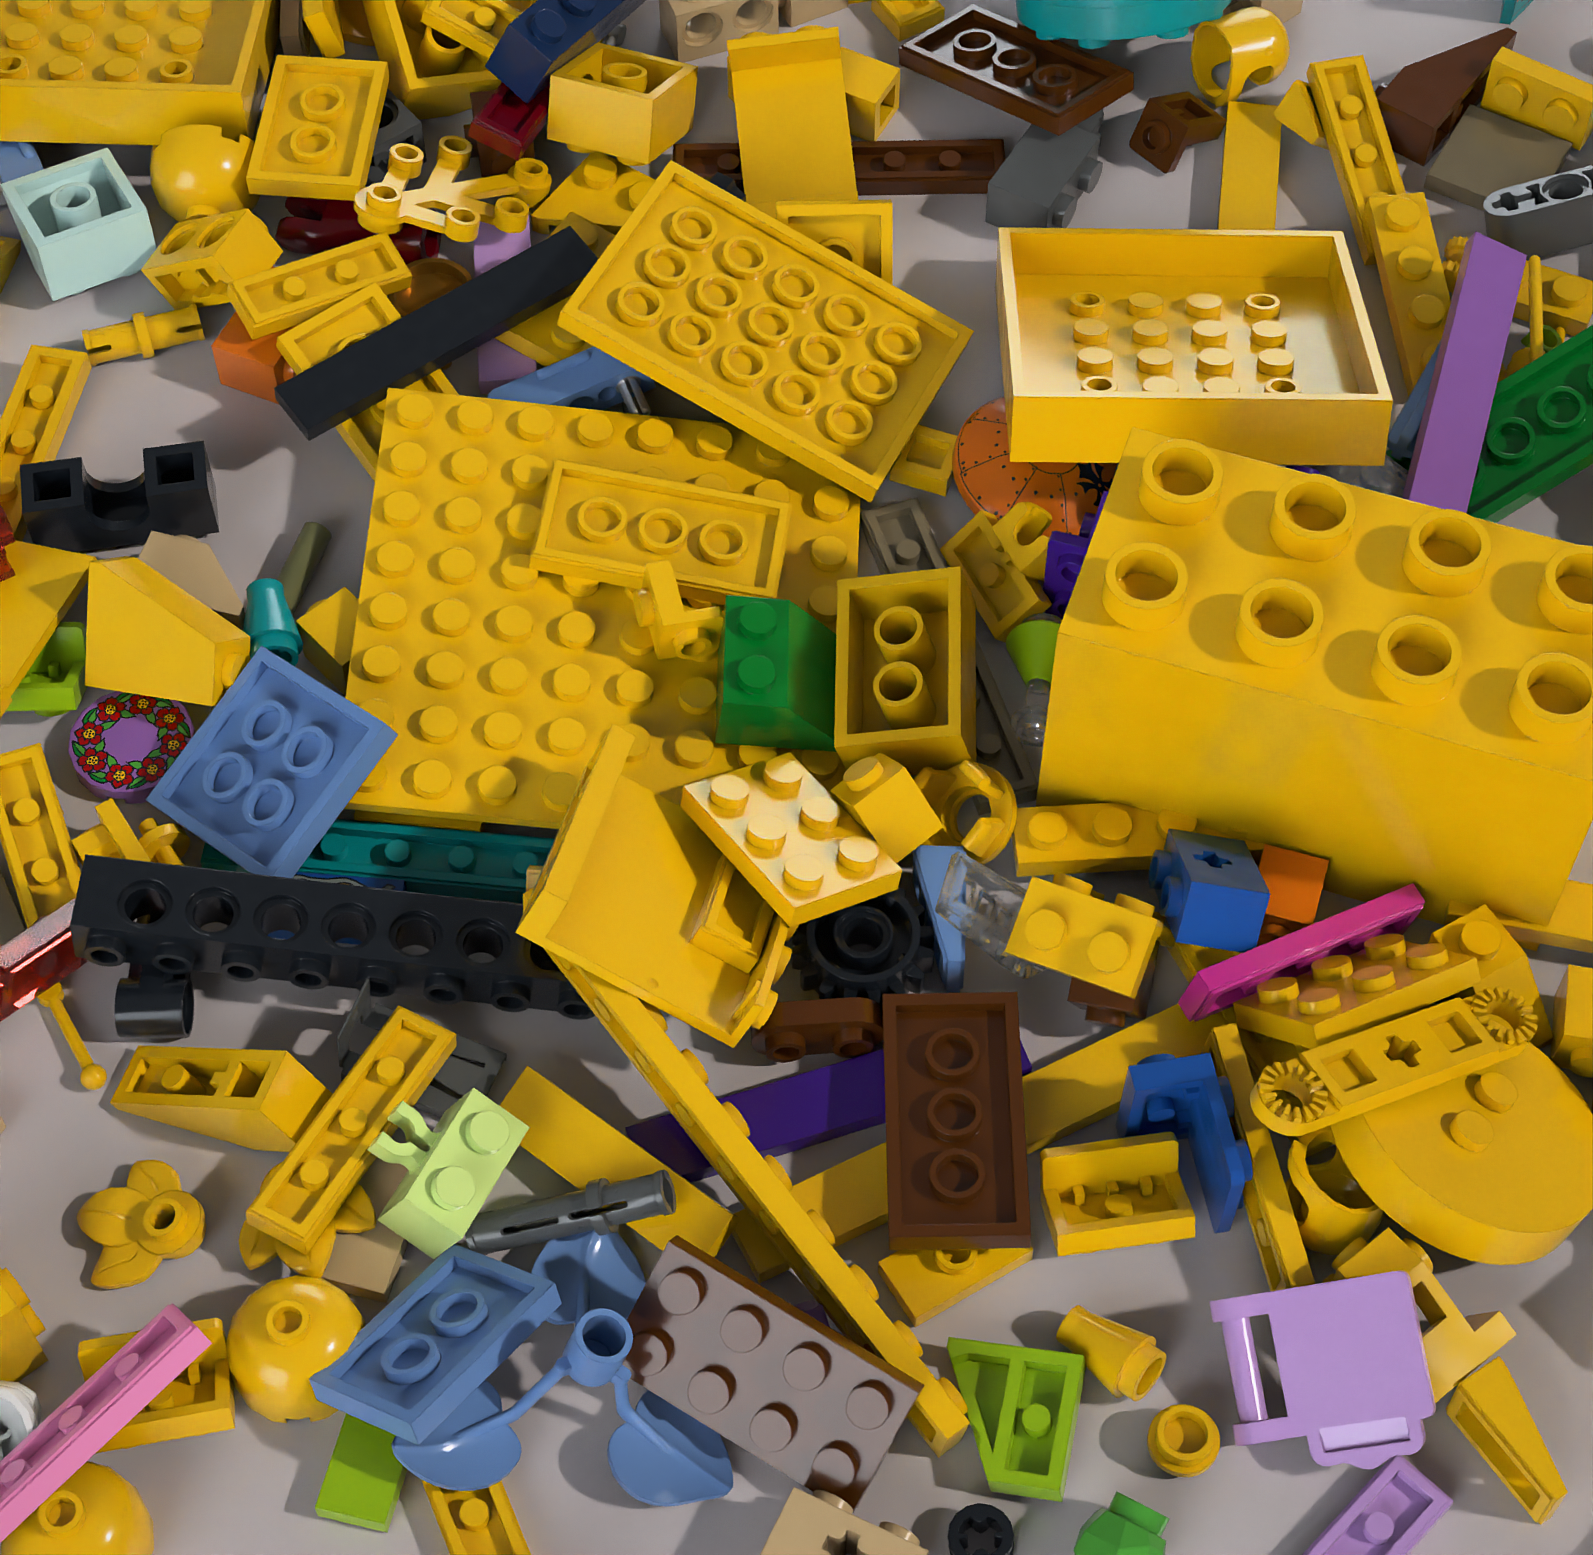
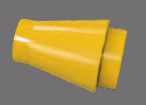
M1081 1305L1075 1306L1068 1312L1056 1334V1340L1067 1347L1073 1354L1084 1355L1088 1370L1116 1398L1125 1395L1135 1402L1141 1400L1155 1385L1165 1366L1166 1353L1156 1347L1155 1337L1093 1314Z

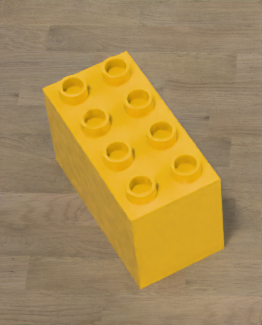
M1132 427L1057 633L1035 807L1118 802L1157 814L1164 808L1196 817L1197 825L1223 833H1227L1228 828L1231 827L1248 832V840L1329 860L1322 888L1324 891L1368 902L1414 883L1426 901L1423 909L1417 915L1418 918L1444 925L1445 911L1449 899H1453L1477 907L1486 904L1491 911L1548 926L1593 821V546L1562 541L1475 518L1458 510L1437 508L1339 482L1325 475L1308 474L1210 448L1196 441L1176 439ZM1514 939L1520 947L1536 952L1540 943Z

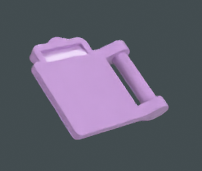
M1398 1270L1209 1301L1213 1323L1221 1322L1240 1420V1423L1232 1424L1236 1446L1307 1436L1310 1454L1317 1464L1333 1466L1346 1463L1370 1470L1379 1467L1391 1457L1411 1455L1422 1448L1426 1440L1422 1419L1434 1415L1436 1405L1411 1278L1407 1272ZM1263 1314H1269L1288 1415L1268 1419L1249 1318Z

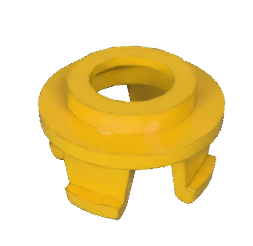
M964 760L961 764L955 765L946 771L924 767L913 780L944 826L921 845L963 846V851H966V868L982 866L996 858L1003 851L1012 837L1017 819L1015 794L1003 774L990 766ZM975 795H984L989 799L991 815L990 817H980L964 838L958 830V811L968 798Z

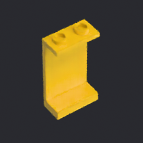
M808 25L799 28L795 32L772 35L764 32H752L743 35L739 39L727 40L746 203L776 219V201L858 200L838 26L824 28L819 25Z

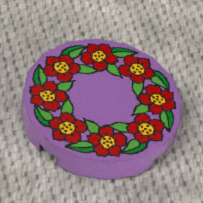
M115 691L101 696L81 712L70 730L68 753L79 782L94 796L104 800H108V797L124 799L126 804L147 802L145 799L196 731L187 709L176 700Z

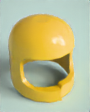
M1248 7L1225 14L1216 20L1201 22L1194 31L1190 57L1193 76L1200 92L1209 102L1215 104V108L1226 106L1228 101H1237L1247 78L1259 86L1276 80L1288 63L1290 55L1289 39L1281 20L1273 12L1263 7ZM1230 61L1229 79L1224 90L1212 80V70L1218 64Z
M1329 1125L1302 1135L1298 1141L1293 1140L1289 1149L1287 1163L1290 1178L1285 1182V1186L1303 1245L1312 1251L1322 1254L1339 1255L1343 1249L1359 1237H1363L1368 1241L1379 1227L1385 1212L1372 1201L1352 1176L1338 1148L1333 1158L1329 1161L1307 1166L1305 1157L1311 1147L1326 1141L1335 1144L1337 1148L1331 1126Z

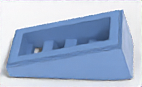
M920 845L913 850L912 883L919 905L922 904L925 908V926H932L934 930V946L932 950L935 951V960L946 993H960V989H963L965 969L966 851H963V846Z

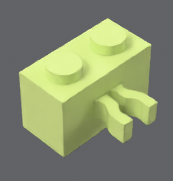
M474 1087L444 1112L433 1131L427 1127L423 1117L417 1110L406 1102L401 1101L393 1108L387 1120L404 1131L407 1143H398L385 1132H382L372 1141L367 1149L385 1162L399 1163L408 1169L377 1220L432 1259L438 1257L464 1237L530 1128Z

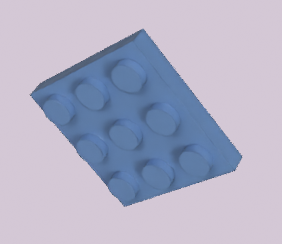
M261 646L145 800L250 874L293 878L398 734L383 721Z

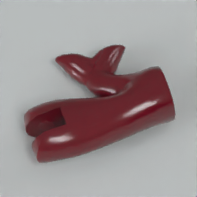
M287 197L285 208L294 217L280 219L275 238L287 250L302 254H318L377 235V233L370 232L359 224L358 214L354 210V201ZM404 222L403 228L399 232L388 234L406 265L419 259L438 257L442 233Z

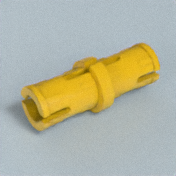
M196 304L147 317L144 316V312L132 314L133 320L91 330H81L91 367L97 366L99 363L137 354H143V358L146 359L155 356L154 350L197 340H205Z

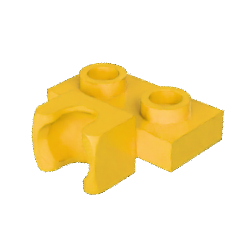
M1031 502L1017 503L999 521L994 514L980 510L940 548L950 567L961 566L975 600L977 611L994 638L1005 643L1008 634L1013 628L1023 622L1036 620L1052 605L1038 583V580L1044 582L1047 549L1050 537L1041 536V534L1050 526L1052 516L1045 509Z

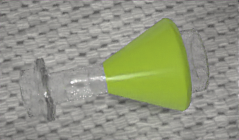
M1039 613L1028 616L1021 624L1010 631L1006 639V649L1026 685L1025 707L1013 713L1010 726L1016 732L1018 741L1030 747H1042L1044 743L1057 633L1062 622L1061 618L1052 614Z

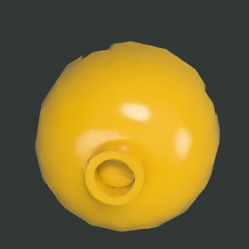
M184 125L164 132L161 135V144L157 147L155 144L153 145L150 162L151 186L160 207L178 222L249 208L252 212L261 196L249 194L246 181L255 142L240 134L239 143L232 139L222 137V127L214 125Z
M294 1275L268 1282L247 1296L231 1320L226 1339V1349L230 1375L235 1388L249 1408L270 1421L287 1423L286 1419L299 1420L309 1417L310 1422L328 1418L337 1412L338 1409L316 1399L309 1378L330 1366L348 1350L357 1333L366 1326L364 1317L345 1291L323 1278Z
M87 1461L1 1542V1554L152 1555L154 1551L153 1520L136 1487L111 1467Z

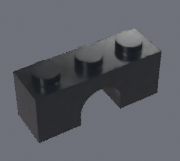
M204 441L144 448V472L137 478L122 483H107L93 478L87 473L82 457L20 465L22 514L33 544L79 552L145 543L151 531L173 536L180 534L196 536L218 533L219 520L216 486Z

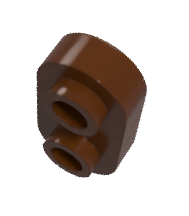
M861 997L776 1002L764 1026L762 1025L759 1030L750 1026L751 1045L755 1051L766 1055L769 1060L780 1063L793 1062L805 1055L834 1053L842 1058H855L870 1053L874 1046L883 1041L882 1006L874 1000Z

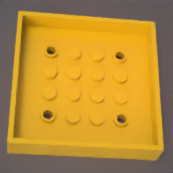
M0 0V141L120 145L155 144L159 146L161 144V135L164 132L184 125L222 127V137L229 138L239 143V137L242 134L252 140L280 33L281 0Z
M998 227L995 294L1010 462L1119 463L1130 431L1134 427L1176 439L1196 441L1210 448L1274 465L1384 466L1393 398L1343 231Z

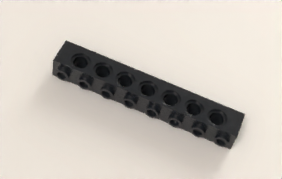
M85 854L70 928L75 957L86 958L88 961L100 966L114 967L123 963L154 966L158 970L170 974H185L191 970L220 973L229 979L240 982H251L259 978L290 981L297 987L313 990L326 986H336L361 991L368 978L370 981V996L387 997L398 993L424 996L431 1002L444 1005L469 1001L492 1004L495 1008L507 1012H521L531 1008L557 1011L567 1018L577 1020L589 1019L595 1016L560 969L544 970L535 965L536 962L542 960H553L543 947L515 933L523 915V905ZM143 915H154L160 918L150 924L134 922L136 918ZM214 922L228 926L217 932H208L201 929L202 926ZM278 930H287L295 934L291 938L284 940L273 939L268 936L270 933ZM342 938H355L362 943L355 947H342L335 942ZM411 945H419L429 951L421 955H411L405 953L402 949ZM475 953H487L493 956L495 960L480 963L473 961L468 956Z

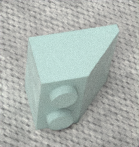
M108 147L0 184L33 267L53 301L69 295L80 294L86 289L122 276L133 275L141 270L157 249L147 209Z

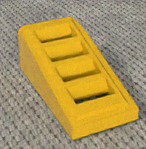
M1498 1356L1458 1384L1446 1407V1414L1533 1520L1541 1525L1553 1516L1568 1491L1504 1361Z

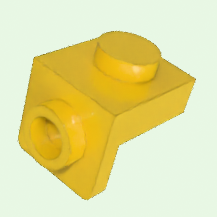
M670 559L645 563L642 588L634 590V609L639 626H649L657 659L673 657L694 659L710 651L717 650L724 621L721 608L717 606L684 611Z

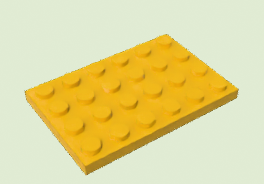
M672 160L665 166L562 308L557 322V326L870 503L878 493L974 333L970 328Z

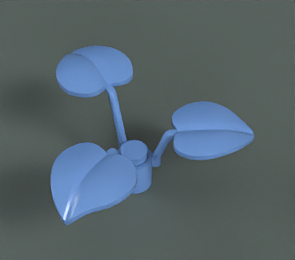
M593 1230L553 1239L545 1245L538 1255L531 1273L555 1282L562 1302L545 1321L556 1325L575 1323V1328L564 1347L562 1357L557 1359L553 1368L511 1408L502 1412V1402L499 1393L488 1381L484 1380L420 1445H416L398 1436L394 1437L391 1444L394 1456L406 1469L421 1480L434 1486L457 1491H475L490 1487L508 1476L517 1465L521 1456L520 1441L508 1424L522 1417L562 1377L569 1375L577 1383L588 1387H598L608 1382L614 1384L616 1410L626 1423L618 1427L612 1434L608 1442L607 1456L614 1478L629 1495L650 1505L669 1507L720 1498L727 1495L733 1488L730 1458L719 1433L649 1390L642 1395L635 1410L630 1405L628 1381L631 1378V1372L622 1365L633 1344V1333L627 1318L639 1298L646 1281L636 1256L618 1232L599 1236Z

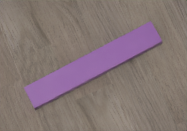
M1476 231L1465 244L1402 496L1403 499L1441 509L1458 510L1467 513L1527 258V255Z

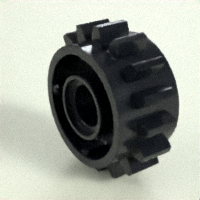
M899 888L896 891L799 924L792 936V945L795 947L791 948L792 969L801 970V989L804 992L814 989L819 995V999L861 997L874 1000L881 1006L882 994H908L909 991L922 993L924 990V973L932 972L935 952L931 950L934 946L933 927L923 926L925 908L922 904L911 906L906 900V890ZM862 943L869 944L876 949L870 952H857L850 947Z

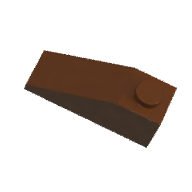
M1508 27L1407 65L1389 84L1381 83L1375 90V95L1392 150L1424 167L1449 139L1469 104L1477 106L1482 101L1493 58L1502 46L1513 50L1517 32Z

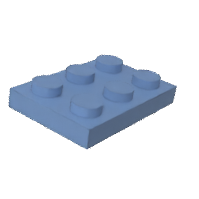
M454 1244L444 1251L357 1333L348 1350L340 1358L309 1378L316 1399L416 1445H420L562 1304L556 1284L553 1281Z

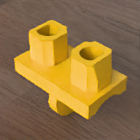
M112 798L95 806L100 823L71 840L75 854L82 867L85 854L184 866L180 858L187 852L190 846V838L181 825L169 823L159 826L155 818H147L139 824L138 829L143 836L138 840Z

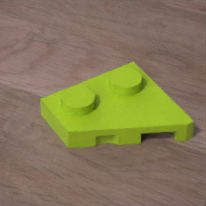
M948 1337L947 1350L961 1395L968 1408L967 1415L991 1492L1063 1502L1086 1371L1084 1355Z

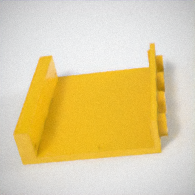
M612 724L585 767L515 933L734 1048L750 1026L759 1030L770 1017L778 999V993L770 988L771 985H774L779 980L790 960L792 949L784 944L785 941L790 940L799 925L790 928L774 911L759 960L749 974L689 943L718 860L723 853L681 806L621 774L636 736Z

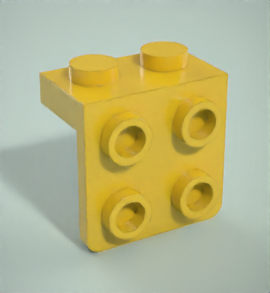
M1055 872L1052 882L1032 876L1004 952L1135 1000L1156 940L1160 942L1159 945L1173 949L1175 939L1171 930L1164 925L1166 917L1155 912V906L1127 895L1118 893L1114 904L1103 901L1105 895L1092 890L1093 885L1063 873Z

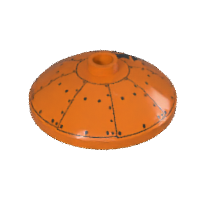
M1004 396L987 402L970 415L959 432L952 454L953 475L958 491L975 515L980 510H984L994 514L999 521L1017 503L1031 502L1042 507L1052 516L1050 526L1041 534V536L1047 537L1051 536L1052 531L1079 536L1085 513H1097L1103 491L1109 492L1117 463L1010 462Z

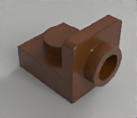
M1189 91L1152 97L1146 103L1129 141V146L1161 172L1170 173L1175 171L1186 146L1219 139L1227 120Z

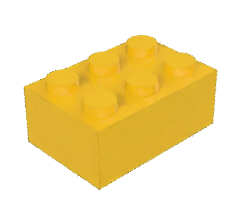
M961 566L837 580L834 748L846 770L860 759L875 756L879 752L905 766L911 776L917 775L924 767L946 771L955 765L961 764L964 760L976 762V603Z

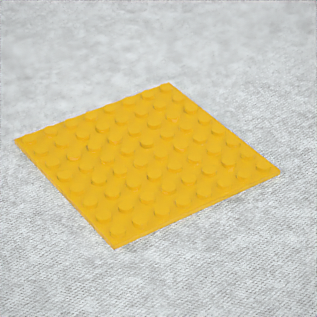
M388 388L345 698L386 723L398 736L344 809L559 829L586 765L612 724L636 736L621 774L679 806L681 804L683 787L789 752L828 792L844 780L843 775L846 769L837 752L715 743L718 649L694 659L673 657L658 660L649 626L640 627L637 622L633 598L636 588L529 569L552 458L791 502L793 506L776 599L790 600L836 633L837 580L858 577L860 497L732 424ZM681 597L684 611L718 606L723 614L724 605Z

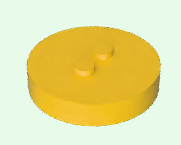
M1429 1004V1005H1427V1006H1425V1007H1422V1008H1420V1009H1418V1010H1415V1011H1413V1012H1410V1013H1408V1014H1406V1015H1409V1014L1415 1013V1012H1417V1011H1420V1010H1423V1009L1432 1007V1006H1434L1435 1004ZM1491 1019L1488 1022V1024L1495 1022L1496 1026L1494 1029L1498 1030L1500 1026L1503 1027V1033H1506L1507 1029H1509ZM1530 1042L1526 1049L1518 1056L1330 1125L1342 1159L1352 1176L1372 1201L1391 1219L1417 1238L1437 1249L1460 1258L1494 1265H1516L1532 1262L1548 1255L1561 1245L1593 1209V1114L1578 1089L1566 1074ZM1386 1053V1056L1391 1061L1402 1060L1408 1066L1409 1063L1403 1057L1399 1059H1393L1388 1055V1053Z

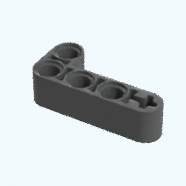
M1593 165L1492 192L1483 202L1487 237L1527 255L1526 260H1529L1532 255L1543 257L1592 244Z

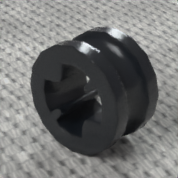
M982 1503L968 1505L957 1512L949 1524L947 1537L950 1555H1013L1014 1533L1011 1521L1003 1511L993 1505ZM972 1527L981 1534L991 1527L997 1531L994 1533V1547L998 1549L990 1554L987 1550L980 1548L973 1554L965 1551L968 1548V1535L964 1532Z

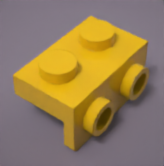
M1503 46L1492 60L1480 108L1573 143L1572 148L1580 151L1593 132V85Z
M1173 1132L1147 1134L1041 1150V1205L1058 1257L1195 1238V1213L1178 1172L1179 1144Z
M210 1318L193 1321L212 1344L96 1453L128 1449L140 1445L235 1429L234 1383L230 1375L226 1335L221 1319ZM140 1331L81 1341L78 1344V1359L84 1381L86 1382Z

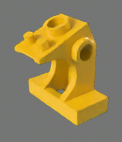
M1389 1227L1370 1243L1363 1237H1359L1351 1242L1331 1264L1336 1273L1330 1274L1322 1282L1398 1270L1409 1274L1415 1303L1422 1310L1430 1324V1327L1422 1333V1339L1435 1403L1516 1335V1332L1501 1311L1468 1315L1464 1318L1432 1274L1433 1264L1426 1251L1410 1238L1401 1240Z

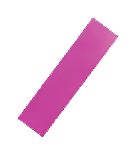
M1414 883L1365 902L1198 971L1177 1003L1189 1022L1204 1019L1232 1007L1235 1001L1257 993V986L1269 979L1297 977L1311 971V964L1314 961L1334 955H1351L1365 949L1364 942L1379 935H1403L1423 909L1426 901Z

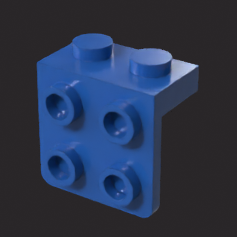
M1211 1053L1176 1058L1172 1054H1156L1146 1057L1136 1065L1128 1066L1115 1125L1118 1137L1125 1138L1173 1132L1177 1140L1188 1138L1213 1231L1215 1234L1229 1232L1237 1209L1243 1208L1245 1182L1251 1181L1253 1176L1252 1161L1247 1143L1244 1139L1235 1140L1229 1118L1234 1116V1099L1229 1080L1226 1076L1217 1077Z

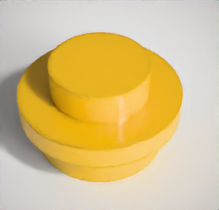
M1186 1404L1172 1405L1161 1410L1152 1420L1147 1434V1447L1153 1461L1166 1473L1177 1477H1194L1207 1471L1215 1462L1220 1449V1434L1213 1419L1203 1410Z

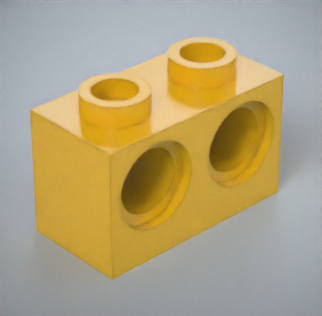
M249 208L176 223L141 268V271L175 310L190 307L192 304H196L197 308L229 303L230 300L227 296L229 282L271 269L283 253V250L269 234L265 223L255 216Z

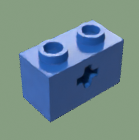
M1169 828L1164 849L1155 850L1149 867L1148 883L1149 887L1156 892L1159 900L1160 914L1166 917L1175 942L1241 953L1256 948L1271 893L1245 841Z

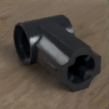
M143 915L137 918L136 923L150 924L160 918L154 915ZM130 963L128 978H120L115 994L114 1017L118 1036L124 1038H188L191 1034L194 1020V990L190 980L191 971L185 974H170L160 971L154 966Z

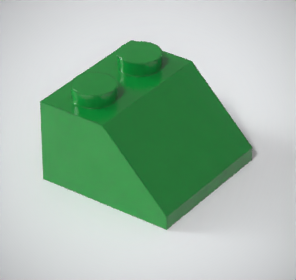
M726 595L723 610L724 621L718 648L715 743L836 752L834 748L836 633L790 600Z

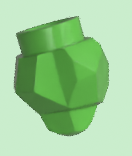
M1116 1491L1108 1509L1101 1508L1097 1510L1081 1527L1073 1550L1074 1554L1165 1555L1166 1540L1162 1539L1161 1536L1169 1522V1518Z

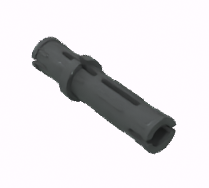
M659 1170L654 1174L610 1183L606 1178L591 1180L587 1183L586 1189L478 1213L465 1234L466 1242L470 1250L487 1255L593 1230L599 1236L616 1233L619 1224L675 1213V1189L672 1179L666 1170ZM551 1217H558V1218H554V1219H550V1220H545V1221H541V1222H536V1223H532V1224H527V1225H523V1226L516 1227V1225H520V1224H525V1223H529V1222H534V1221H538V1220H542V1219H547V1218H551Z

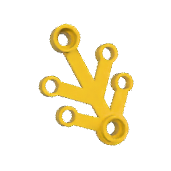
M448 135L439 140L436 156L437 164L424 188L404 191L409 179L417 178L421 174L424 154L420 148L414 145L398 143L390 148L387 165L388 172L383 181L360 189L355 194L354 210L358 214L359 224L373 233H397L403 228L405 222L445 234L454 241L471 242L478 236L480 221L494 225L499 230L507 233H520L524 231L527 225L529 208H538L549 197L552 178L548 173V167L542 161L534 158H521L516 161L515 166L508 170L507 174L454 183L459 172L469 166L472 145L465 138ZM506 196L498 199L495 205L479 201L485 198ZM428 208H437L440 210L446 211V215L433 210H429Z

